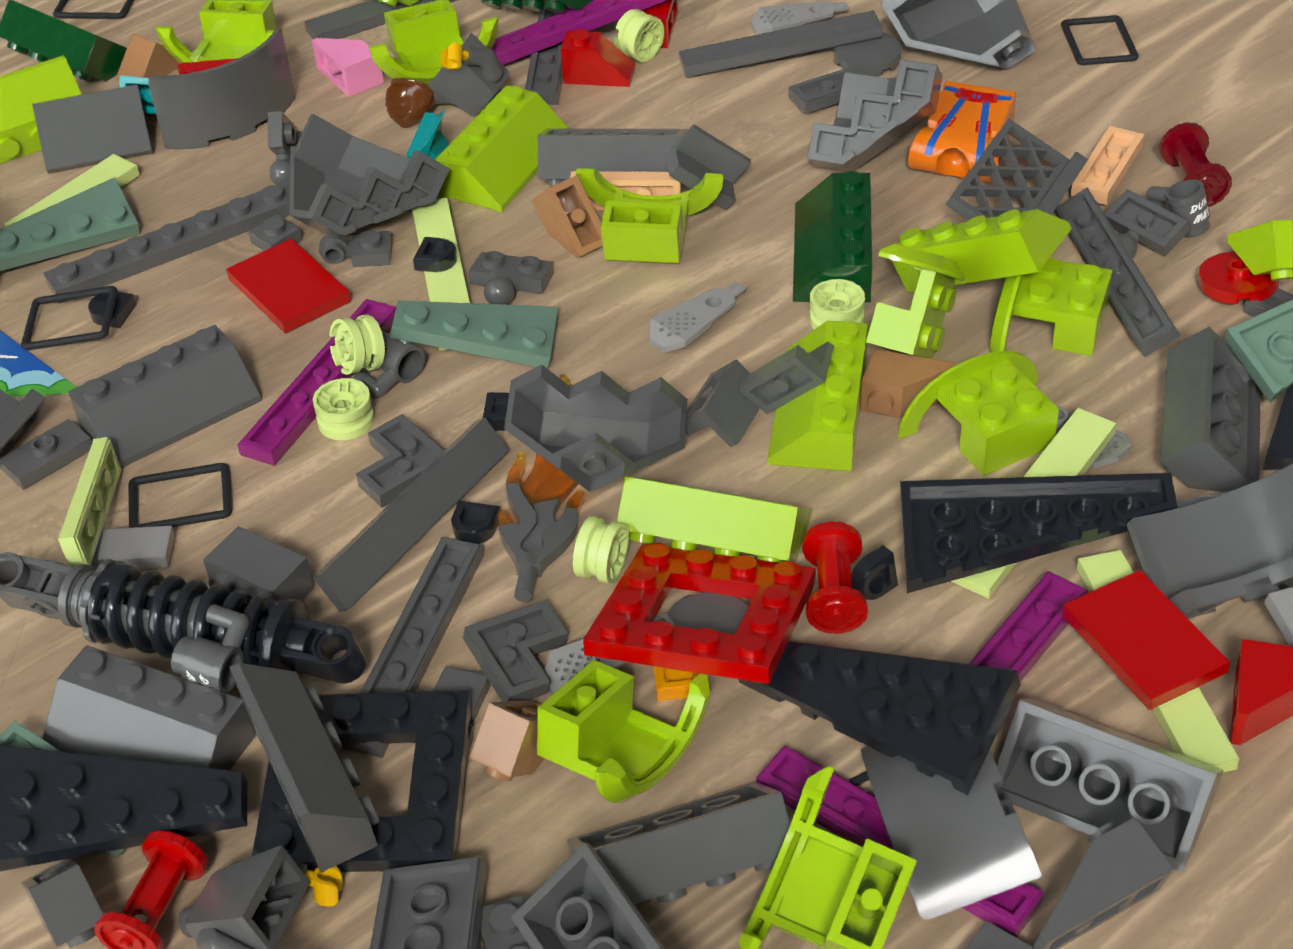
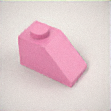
M329 38L311 40L317 70L347 96L351 97L384 83L382 70L373 61L368 48L369 45L363 40Z

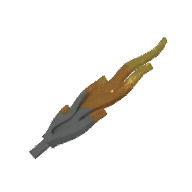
M559 375V378L562 381H564L567 385L572 386L570 380L566 375ZM524 452L518 453L514 464L508 472L505 484L508 505L518 524L513 522L507 510H501L498 515V525L502 544L516 566L518 579L514 597L520 602H529L533 596L536 577H541L545 569L560 557L573 542L577 534L579 513L585 502L584 491H576L568 499L562 516L555 521L554 517L559 507L578 486V483L537 453L533 469L523 482L522 478L526 468Z

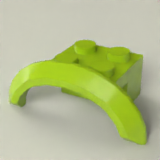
M208 0L199 11L204 38L193 52L188 50L178 40L172 26L155 27L159 40L165 49L180 63L240 58L260 46L272 35L274 30H277L272 0Z
M436 0L384 12L389 46L395 58L389 54L385 43L369 46L368 48L376 65L391 78H407L429 84L442 68L441 51L448 49L452 43L462 44L464 41L460 37L455 8L449 0ZM498 17L481 20L482 27L478 39L487 49H491L495 43L498 33Z
M579 168L576 170V175L586 194L596 203L605 207L601 223L604 260L661 263L680 262L688 215H693L707 208L716 200L722 190L724 177L722 174L705 173L702 181L689 191L674 195L650 196L635 194L615 187L601 175L598 169Z
M894 243L882 248L878 256L915 266V270L921 271L910 311L877 302L866 342L903 353L933 359L934 352H939L944 342L945 329L941 327L945 313H950L955 303L956 289H953L954 281H964L965 276L958 264L951 259Z
M1050 257L1037 273L1006 277L995 315L990 341L991 352L1007 351L1012 318L1015 315L1055 323L1052 349L1093 356L1108 307L1113 270L1091 264L1083 265L1060 261Z
M1011 350L994 351L962 361L946 369L924 385L910 402L899 426L898 438L901 439L918 432V426L923 415L937 399L961 424L959 451L985 476L1044 451L1056 436L1059 408L1034 385L1038 383V371L1030 359L1022 353Z
M592 660L538 707L537 755L594 780L599 794L611 803L626 802L651 789L661 781L677 764L691 744L701 724L710 698L707 674L700 673L690 682L685 706L676 727L633 709L634 676Z
M828 766L807 779L775 864L753 914L738 943L741 949H762L772 927L821 949L883 948L917 860L869 839H866L864 847L814 826L834 772L833 767Z

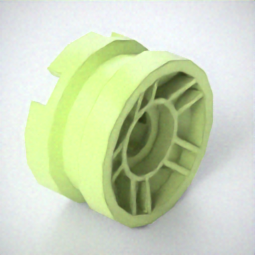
M631 9L620 18L616 26L619 33L618 37H614V45L625 55L639 62H648L657 54L662 45L664 25L655 16L648 15L638 9Z
M830 279L814 286L810 292V325L813 330L826 321L864 323L865 292L859 285L844 279Z
M353 378L331 380L321 385L314 393L312 401L319 431L325 437L346 441L358 438L367 433L373 426L375 417L371 405V397L368 387L363 382Z
M589 516L581 526L573 552V571L575 575L586 579L596 576L599 582L614 584L623 570L628 553L630 537L627 524L613 521L610 524H606L603 518Z

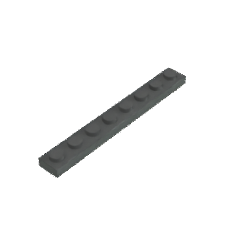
M290 180L277 185L267 186L263 190L243 198H235L229 203L211 210L200 211L195 216L176 223L166 224L160 229L142 236L131 237L126 242L107 249L94 251L91 255L70 263H62L54 269L43 272L46 284L53 295L104 287L248 232L276 214L283 218L290 216Z

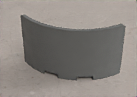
M274 30L272 35L260 46L229 63L188 74L153 75L148 80L165 149L209 147V140L229 136L231 141L245 137L256 132L255 125L268 119V112L282 111L284 113L296 98L282 30Z
M1293 464L1225 494L1181 508L1134 517L1127 522L1129 533L1145 575L1188 619L1213 613L1216 611L1217 606L1226 601L1243 597L1244 602L1247 603L1265 597L1268 593L1279 591L1278 584L1293 579Z
M868 746L861 749L865 768L894 850L917 860L908 886L919 914L923 919L935 918L1042 877L1010 798L1001 802L998 798L995 788L1003 786L1004 782L990 750L969 794L966 795L954 789L950 780L937 774L931 778L917 771L915 763L901 756L891 758Z

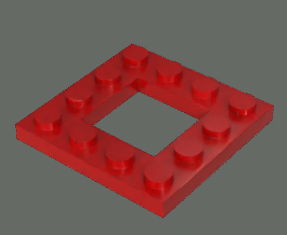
M659 543L642 544L583 639L584 655L769 684L813 590L816 568L800 566L798 563L791 561L777 563L756 560L754 557L747 555L734 557L712 554L710 551L703 549L690 551L669 548L667 545ZM672 588L752 599L735 634L717 632L711 628L696 629L675 626L665 621L653 622Z

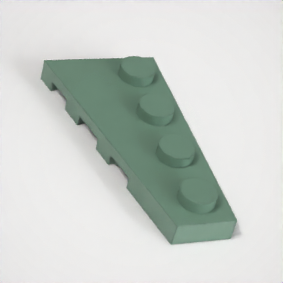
M116 178L109 179L0 229V271L139 235L138 222Z
M398 300L390 338L534 367L542 364L548 369L558 307Z

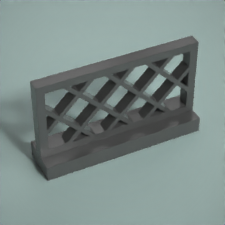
M1008 119L945 205L967 220L981 215L986 218L996 217L1013 209H1018L1020 212L1038 209L1052 214L1088 159L1077 151L1071 159H1068L1020 125ZM1007 134L1019 141L1022 147L1011 146ZM993 156L1004 157L1008 166H997ZM1016 157H1026L1030 167H1019ZM1038 158H1044L1056 167H1042ZM978 176H990L993 186H982ZM1001 177H1013L1016 187H1005ZM1024 177L1035 178L1039 187H1028ZM975 196L979 207L971 206L960 197ZM987 197H998L1002 207H990ZM1010 197H1021L1025 208H1014Z

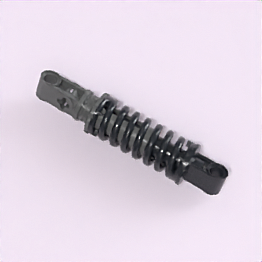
M11 552L0 554V598L9 607L36 612L52 619H60L66 626L82 627L83 636L90 643H114L124 649L136 648L142 653H158L164 658L171 659L177 643L185 636L195 639L197 637H204L219 643L223 642L227 628L206 621L208 608L215 604L243 613L250 621L241 646L244 654V664L295 671L300 674L331 680L341 684L350 683L358 679L366 667V656L352 633L343 626L311 620L307 604L299 599L291 598L278 601L271 599L265 594L256 595L252 599V596L246 590L237 589L230 593L224 585L220 584L212 585L208 588L201 580H191L186 583L179 575H169L165 578L156 570H148L142 573L137 566L112 559L103 561L96 569L94 566L87 564H78L71 567L54 560H39ZM347 650L342 657L332 660L337 652Z

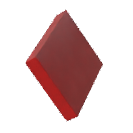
M288 239L226 268L228 279L285 334L351 302L349 290L292 239Z
M1141 570L1063 604L1062 616L1148 710L1154 709L1228 673L1230 661Z

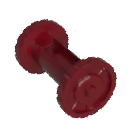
M1193 122L1178 124L1169 129L1162 137L1159 145L1160 154L1167 164L1181 167L1185 175L1183 181L1199 180L1204 183L1208 207L1214 206L1221 202L1230 192L1232 187L1231 175L1224 166L1209 162L1205 155L1209 147V136L1201 125Z

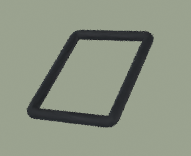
M60 0L53 11V16L55 18L122 19L126 16L134 0H126L119 13L61 12L68 0Z
M1120 16L1065 19L1061 22V27L1079 65L1136 61L1139 57ZM1116 22L1131 55L1082 58L1069 26Z
M105 286L35 298L31 304L21 347L24 350H33L105 338L109 333L118 289L115 286ZM109 294L101 331L30 342L39 305Z
M215 463L132 478L128 483L129 528L177 527L229 517L232 513L229 466L226 463ZM221 471L223 510L137 525V485Z

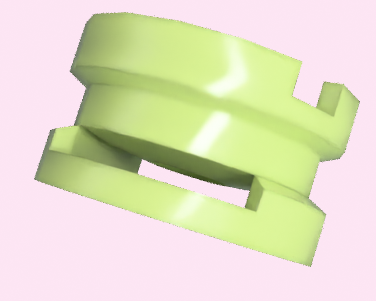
M365 314L357 317L356 320L348 317L340 318L332 323L329 336L335 337V345L330 346L335 365L343 366L341 373L348 375L360 372L363 368L371 371L381 367L385 355V345L380 326L373 316Z

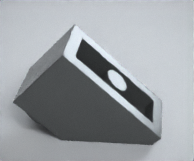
M65 859L21 882L50 938L57 947L66 942L69 948H73L96 936L94 927L101 915H103V912L79 865L72 859Z

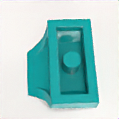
M445 108L440 114H424L407 151V158H411L413 151H420L435 160L449 145L447 139L442 134V119Z

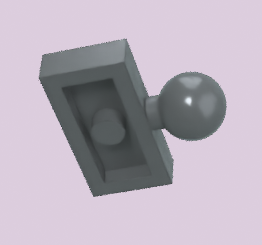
M282 111L268 112V148L276 155V161L271 165L269 175L272 182L276 185L290 180V146H296L302 134Z
M1128 189L1104 213L1112 227L1121 232L1117 235L1132 258L1137 253L1138 242L1166 256L1190 231L1188 220Z
M497 251L481 252L469 269L470 284L485 286L484 297L489 304L508 305L513 300L514 290L542 294L554 275L553 261L540 260L534 256L517 257L503 255Z

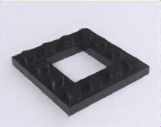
M469 690L318 695L325 713L318 715L322 724L329 721L332 722L341 745L380 742L383 744L415 743L407 816L378 817L380 823L371 826L378 846L336 865L340 872H375L456 860L472 706ZM268 761L252 856L282 845L293 860L308 864L307 869L314 871L318 868L317 863L275 772Z

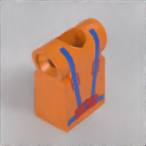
M946 80L938 98L936 112L929 117L928 126L922 128L912 142L908 156V166L915 170L965 178L1008 119L1014 121L1016 92ZM1007 134L1008 140L1011 138L1009 134ZM993 156L995 163L998 166L1002 157ZM978 176L980 181L992 183L990 176Z

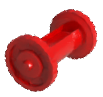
M829 521L817 524L807 531L802 542L804 557L812 565L818 567L819 591L812 594L806 603V617L811 626L824 633H848L859 628L866 621L868 614V604L865 596L860 594L858 590L852 589L850 564L854 563L862 553V537L853 526L843 522Z
M159 830L148 834L141 848L149 865L121 913H104L94 927L95 935L108 949H163V941L155 931L182 880H198L203 876L208 867L207 856L195 843L169 831ZM142 914L148 919L144 923L133 916Z

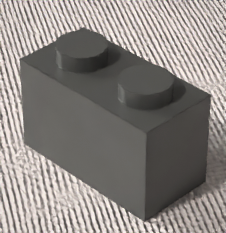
M239 526L203 559L210 587L217 584L224 585L230 593L237 589L246 590L252 596V599L256 595L265 594L271 599L278 601L291 598L303 600L314 589L307 557Z

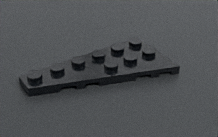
M1171 473L900 481L907 593L1129 531L1127 522L1134 517L1177 509L1178 505Z
M791 641L788 642L769 684L738 679L739 683L777 702L787 700L799 706L802 714L814 720L821 717L831 722L834 730L891 758L901 756L915 763L917 771L931 778L937 774L950 780L954 789L966 795L969 794L1021 686L1017 670Z
M0 745V871L141 846L149 833L159 830L173 832L183 837H190L247 826L248 782L242 772Z

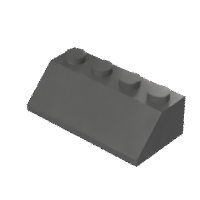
M547 128L538 135V179H548V185L553 186L569 179L571 171H576L579 168L598 169V171L669 172L666 154L688 129Z
M215 324L198 330L184 339L171 345L163 346L149 355L126 363L114 371L89 380L83 385L68 391L80 428L91 437L92 442L97 438L108 437L111 440L121 468L261 401L260 394L234 344Z
M1210 327L1168 349L1160 460L1164 469L1171 473V475H1175L1188 488L1226 492L1259 480L1261 389L1232 349Z
M86 645L57 679L42 739L61 752L230 771L255 738V734L242 699Z
M242 663L229 667L252 725L320 872L322 873L378 846L371 827L380 823L368 795L358 798L354 790L355 787L361 784L349 757L340 761L335 752L342 749V745L332 722L329 721L322 724L318 715L325 713L314 686L304 689L295 671Z
M1027 698L1019 700L997 764L1004 785L995 788L1000 800L1010 798L1015 806L1090 836L1108 822L1113 821L1119 826L1135 817L1174 869L1183 872L1207 819L1224 770L1037 699Z
M752 782L571 838L567 842L571 855L584 842L590 844L638 910L637 903L655 897L659 903L682 898L687 895V887L705 882L707 887L729 883L736 879L735 872L753 866L755 871L772 869L790 827V822L782 792L761 783Z
M585 842L511 916V919L531 949H665L592 846Z

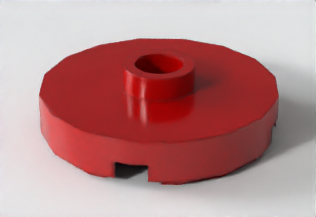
M1235 251L1214 255L1206 259L1199 268L1198 281L1200 282L1202 293L1214 301L1225 304H1239V299H1249V303L1255 300L1263 301L1271 297L1276 289L1279 288V281H1271L1270 274L1253 275Z

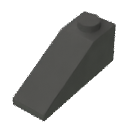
M1135 817L1119 826L1113 821L1108 822L1091 834L1088 838V841L1091 843L1090 847L1038 936L1033 949H1060L1161 889L1174 870V867Z

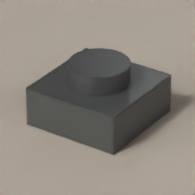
M278 214L264 220L263 223L248 231L251 243L263 251L288 239H292L295 243L303 240L300 228Z

